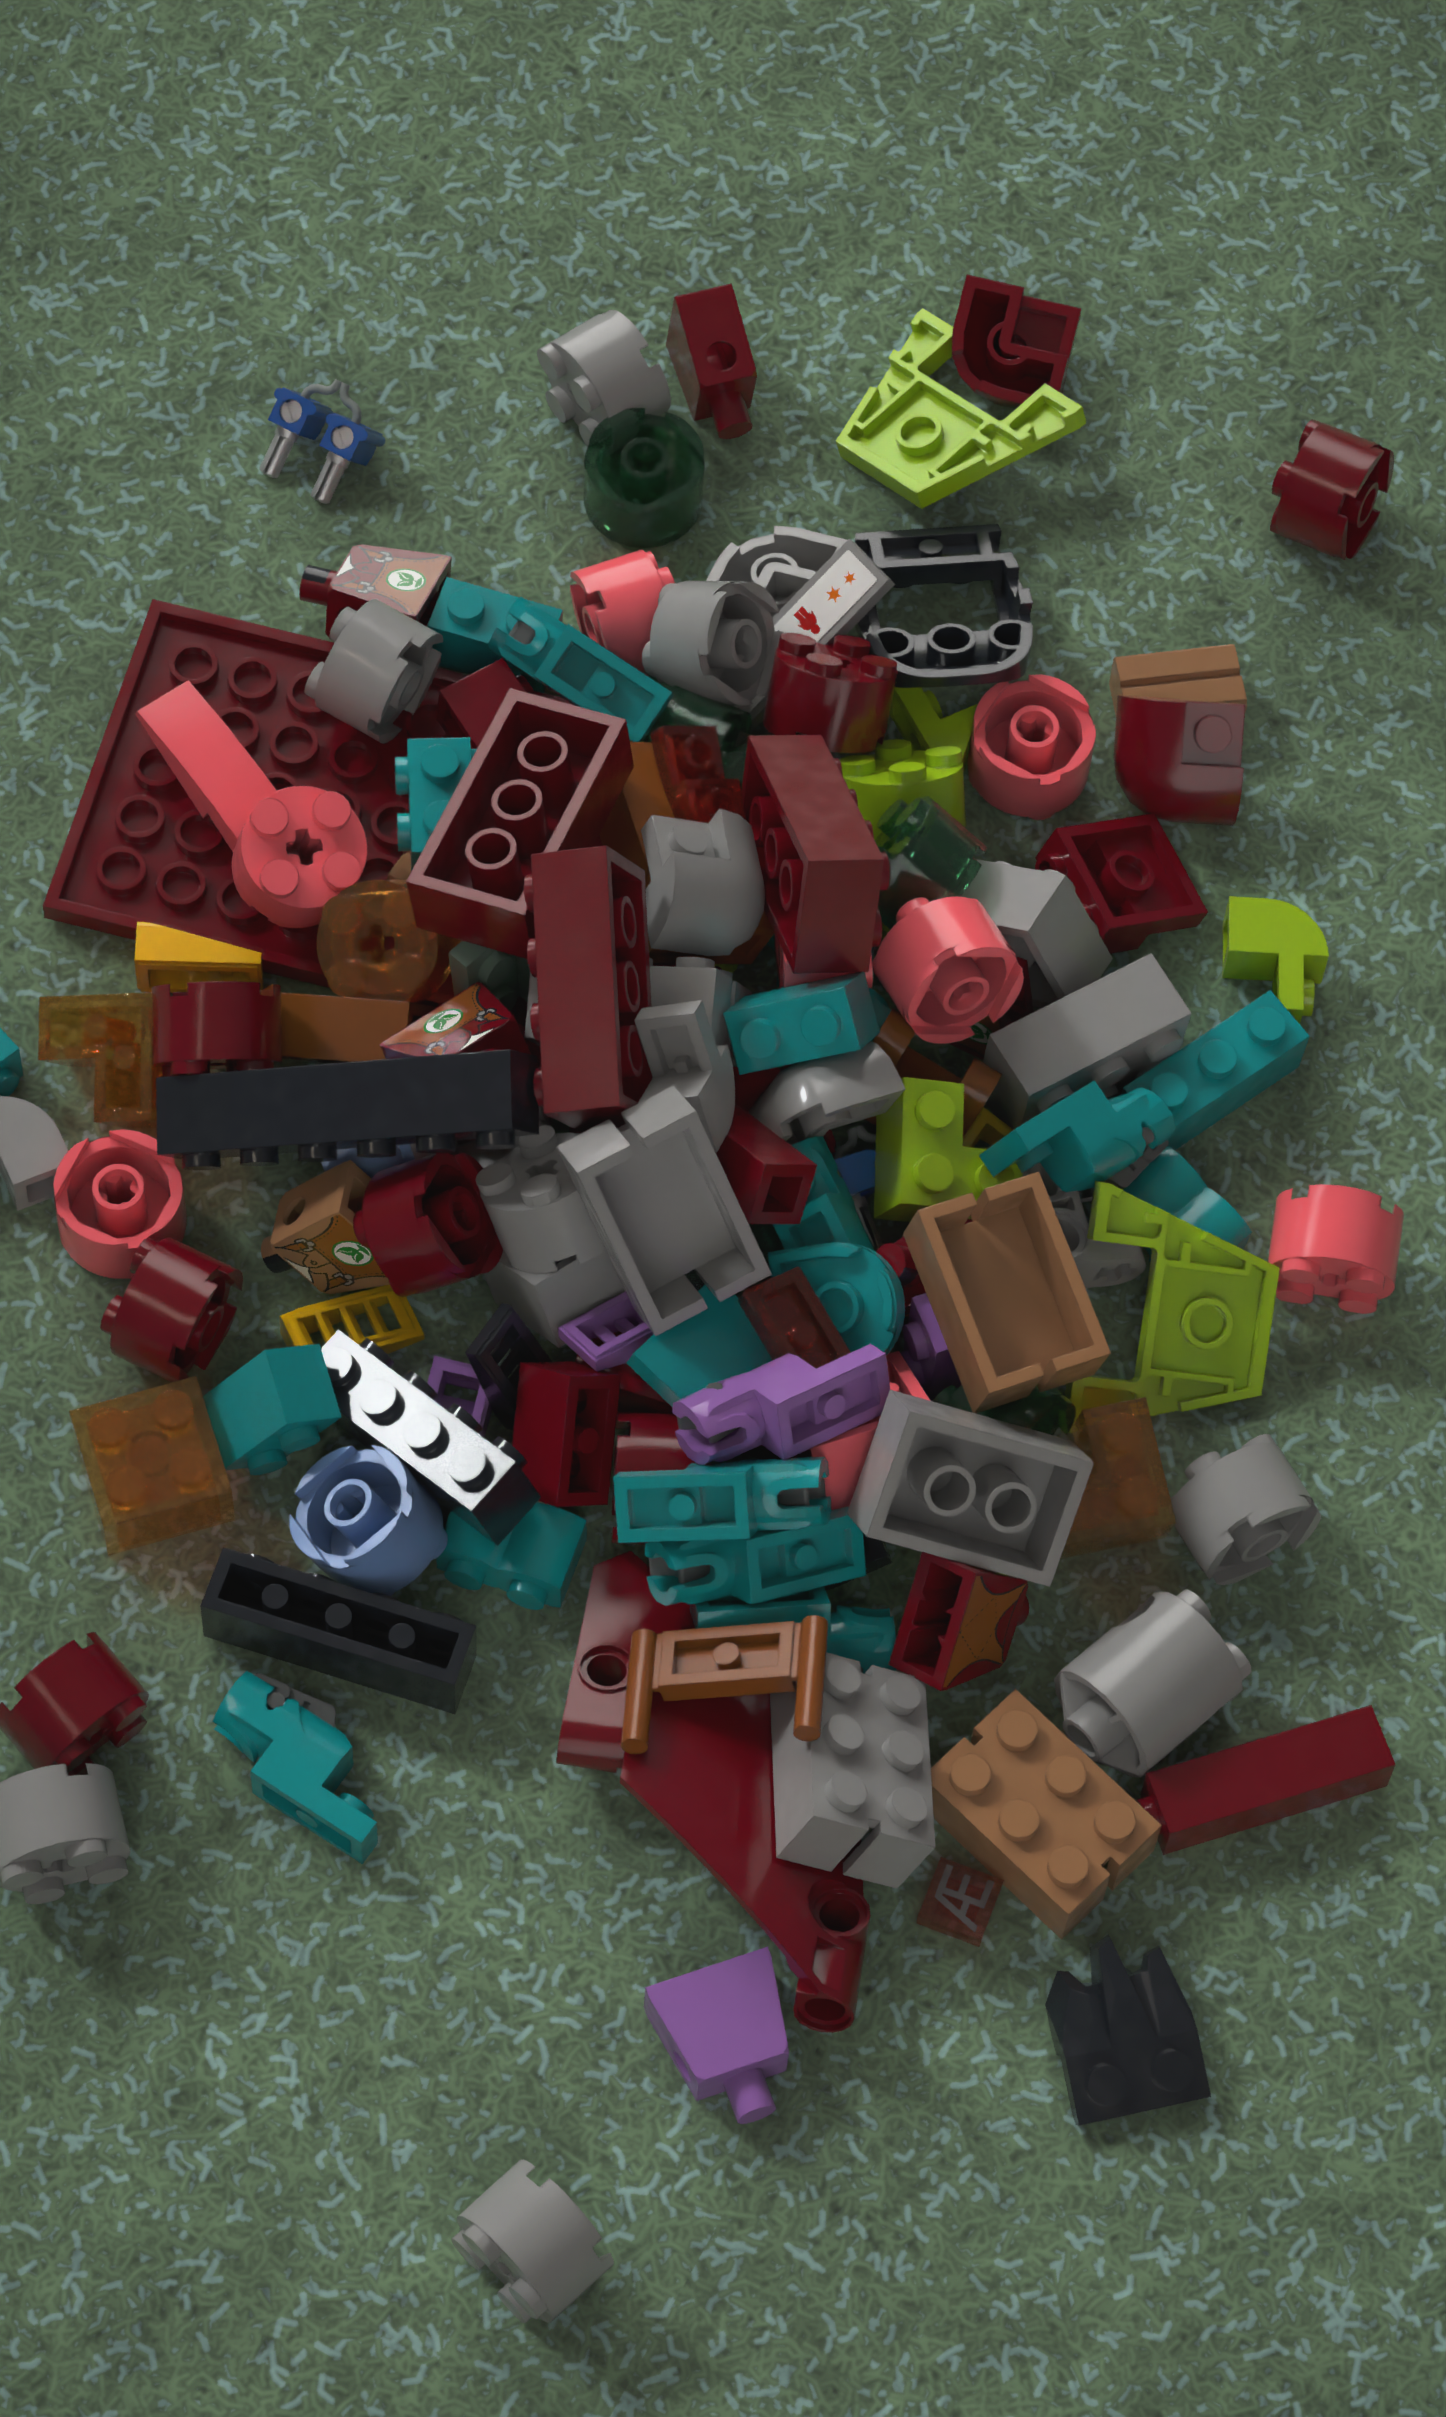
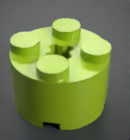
M890 739L884 740L882 745L877 742L875 754L850 755L839 759L843 778L848 788L855 790L858 808L864 820L871 822L874 840L880 852H886L888 857H905L904 846L924 843L925 854L951 849L965 840L964 775L962 752L959 747L938 746L929 748L926 751L912 750L911 741Z

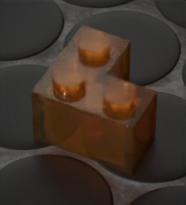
M152 992L39 997L38 1060L69 1067H95L94 1122L123 1128H157L156 1077H162V1067L153 1066Z
M1146 1397L1083 1409L1071 1428L1075 1444L1094 1464L1060 1559L1165 1538L1175 1526L1176 1519Z

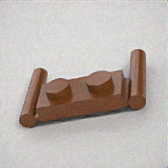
M811 1615L805 1617L800 1623L786 1621L663 1631L662 1634H656L649 1629L634 1631L631 1637L621 1738L622 1750L635 1755L647 1751L653 1692H660L665 1702L795 1692L796 1690L793 1734L801 1741L810 1742L817 1740L821 1735L828 1621L821 1616Z

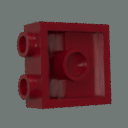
M1155 814L1056 828L1035 857L1037 860L1035 870H1055L1066 875L1075 886L1078 898L1090 919L1097 925L1099 935L1110 954L1138 949L1150 934L1198 927L1208 913Z

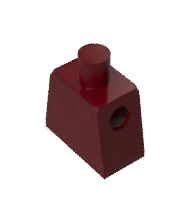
M732 283L675 296L666 347L694 421L713 417L718 436L721 439L740 437L748 433L753 427L747 409L751 407L757 373Z

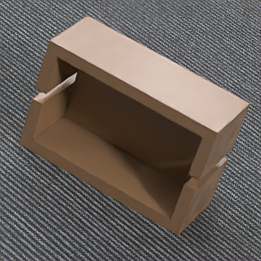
M1040 1172L985 1188L977 1201L973 1193L917 1210L903 1235L973 1413H980L1028 1397L1036 1385L1039 1392H1043L1092 1376L1109 1357L1111 1351ZM969 1216H971L973 1222L965 1224Z
M1016 1689L974 1727L971 1742L965 1737L962 1738L931 1768L934 1819L1061 1940L1103 1901L1107 1886L1113 1891L1155 1849L1162 1825ZM1108 1862L1107 1869H1105L1103 1866Z

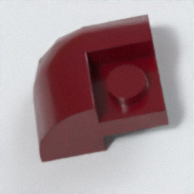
M967 274L952 334V358L959 376L974 393L997 405L1013 409L1019 407L1044 384L1063 393L1081 318V308L1025 296L1024 287Z
M1118 695L1113 758L1116 780L1129 802L1143 813L1155 814L1157 819L1169 822L1233 826L1239 811L1244 768L1241 767L1245 704Z

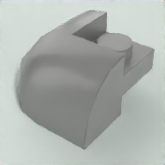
M774 526V534L750 539L740 546L730 542L716 560L706 581H749L757 583L772 595L778 610H780L847 539L797 527ZM771 612L772 618L776 614L775 612Z
M720 808L709 823L651 815L641 829L651 882L646 888L647 925L651 948L704 956L730 955L735 947L751 939L764 912L766 890L752 826L739 814Z
M870 1041L861 1050L794 1063L781 1070L748 1113L787 1143L793 1145L811 1137L824 1136L829 1129L886 1113L905 1091V1087L890 1057L877 1043Z

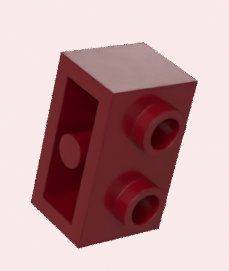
M520 1362L512 1446L528 1462L522 1471L540 1494L539 1502L556 1507L608 1505L621 1375L604 1370L596 1372L592 1367L575 1362Z

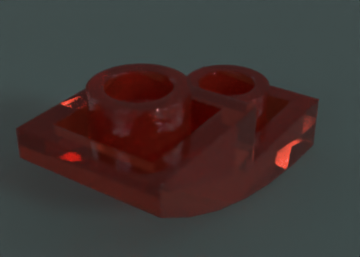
M662 726L650 733L659 776L675 818L709 823L720 808L739 814L746 820L739 779H725L716 726Z

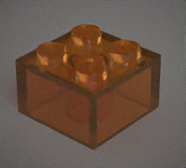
M197 1376L69 1411L74 1443L108 1556L235 1521L231 1486Z

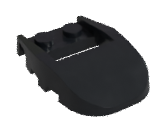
M999 524L855 533V543L895 583L894 588L940 583L967 584L972 581L986 580L991 582L998 622L993 624L989 630L972 631L961 624L946 623L935 626L928 634L911 635L899 628H880L876 605L855 625L858 637L866 639L871 643L869 653L897 662L895 687L931 688L990 684L1016 680L1025 675L1033 639V624H1031L1030 619L1033 600L1030 588H1023L1019 580V565L1013 553H1001L999 550L1002 532Z

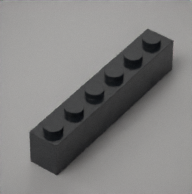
M506 1049L156 1077L157 1155L182 1159V1169L216 1170L221 1168V1158L240 1157V1165L272 1166L279 1164V1154L298 1152V1161L328 1162L337 1160V1149L357 1148V1157L363 1158L396 1156V1145L416 1144L417 1153H450L456 1151L455 1141L476 1139V1148L479 1149L516 1147L515 1136L539 1135V1105L535 1097L533 1084L534 1072L538 1068L537 1056Z

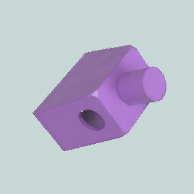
M768 1947L645 1987V2013L696 2101L726 2091L739 2124L758 2121L776 2110L765 2078L787 2070L789 2048L772 1957Z

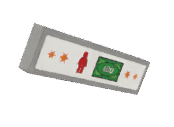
M848 539L779 610L780 613L774 615L775 631L806 635L815 639L816 643L823 645L833 644L835 636L847 635L895 583L855 542ZM767 695L756 696L750 701L753 704L746 706L688 704L679 715L717 756L724 759L763 721Z

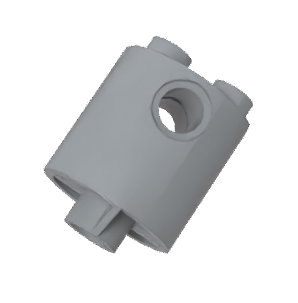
M1188 1589L1183 1590L1177 1596L1169 1592L1156 1591L1125 1621L1107 1631L1065 1666L1054 1678L1056 1695L1063 1708V1729L1066 1736L1094 1762L1117 1769L1127 1776L1141 1778L1190 1737L1218 1709L1238 1696L1243 1690L1242 1680L1252 1672L1251 1665L1238 1647L1230 1642H1224L1220 1634L1209 1623L1211 1613L1205 1602L1198 1595Z

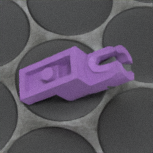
M869 1344L817 1369L800 1357L788 1353L747 1373L710 1383L706 1388L673 1403L672 1413L677 1416L679 1430L675 1431L678 1443L687 1457L699 1465H706L713 1461H727L760 1445L782 1460H787L882 1414L890 1390L886 1353Z

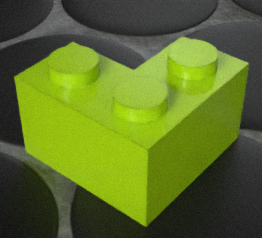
M902 1077L901 1080L905 1091L886 1113L876 1115L874 1219L910 1222L919 1209L973 1193L977 1201L985 1188L1023 1177V1173L1016 1163L993 1177L979 1157L987 1149L963 1146L964 1083Z

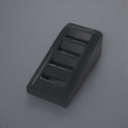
M502 1303L465 1353L493 1412L504 1427L514 1431L520 1362L552 1361L514 1308L509 1304ZM510 1349L509 1353L506 1355V1357L503 1359V1361L500 1363V1365H498L499 1362L502 1360V1358L505 1356V1354H506V1353L508 1352V1350Z

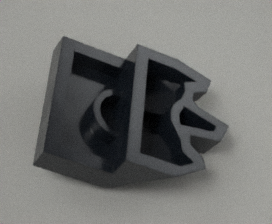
M1108 1934L1090 1947L1092 1982L1081 1983L1069 1971L1057 1970L1045 2007L1056 2055L1061 2057L1070 2106L1076 2125L1081 2126L1211 2097L1198 2030L1192 2011L1160 1946L1144 1953L1141 1969L1131 1972L1125 1968Z

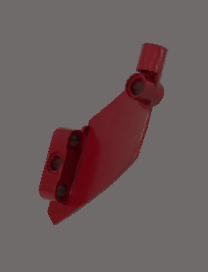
M631 1550L594 1565L561 1724L556 1763L617 1773L618 1768H622L619 1783L646 1807L710 1871L785 1955L789 1969L798 1977L793 2011L799 2023L819 2032L834 2033L847 2029L855 2019L871 1915L870 1906L864 1898L863 1880L843 1875V1862L861 1844V1839L831 1872L776 1858L770 1693L664 1702L660 1692H653L647 1751L635 1755L622 1750L621 1738L632 1633L638 1629H649L656 1634H662L663 1631L695 1629L689 1604L682 1602L665 1606L655 1600L647 1582V1576H651L650 1567Z

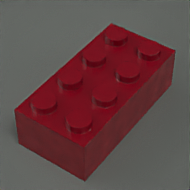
M510 688L406 880L416 927L527 959L528 941L531 938H535L534 913L529 912L524 896L525 876L532 874L531 854L593 847L634 768L626 719Z
M822 735L748 736L739 815L752 826L766 890L764 911L793 974L868 972L872 947H878L882 938V920L877 907L880 891H886L889 886L890 864L886 852H880L874 840L871 822L864 820L858 808L855 790L849 789L843 778L840 760L833 758Z
M607 845L531 854L532 874L525 876L524 896L529 912L534 913L535 938L529 939L527 945L528 965L532 976L537 978L538 1003H533L530 1011L532 1033L535 1040L540 1042L541 1067L535 1069L533 1079L535 1097L538 1105L543 1107L544 1114L581 1132H585L608 1119L616 1128H619L626 1124L621 1112L638 1104L653 1078L634 1021L642 1008L652 1007L645 870Z

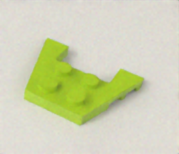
M922 308L916 313L910 323L912 328L911 335L900 351L895 349L888 357L891 365L877 388L869 387L836 439V444L841 458L923 509L1080 429L1087 422L1081 405L1047 384L1042 385L1005 419L997 420L931 379L929 376L952 357L953 326Z
M1095 1181L1087 1238L1095 1241L1151 1248L1152 1255L1134 1377L1130 1380L1089 1376L1066 1384L1061 1431L1077 1434L1089 1431L1091 1428L1120 1422L1130 1423L1140 1421L1141 1418L1174 1411L1184 1412L1262 1396L1280 1268L1110 1183Z

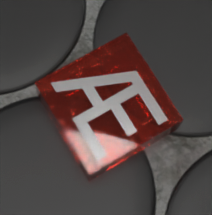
M940 1857L916 1924L980 1947L1004 1880Z

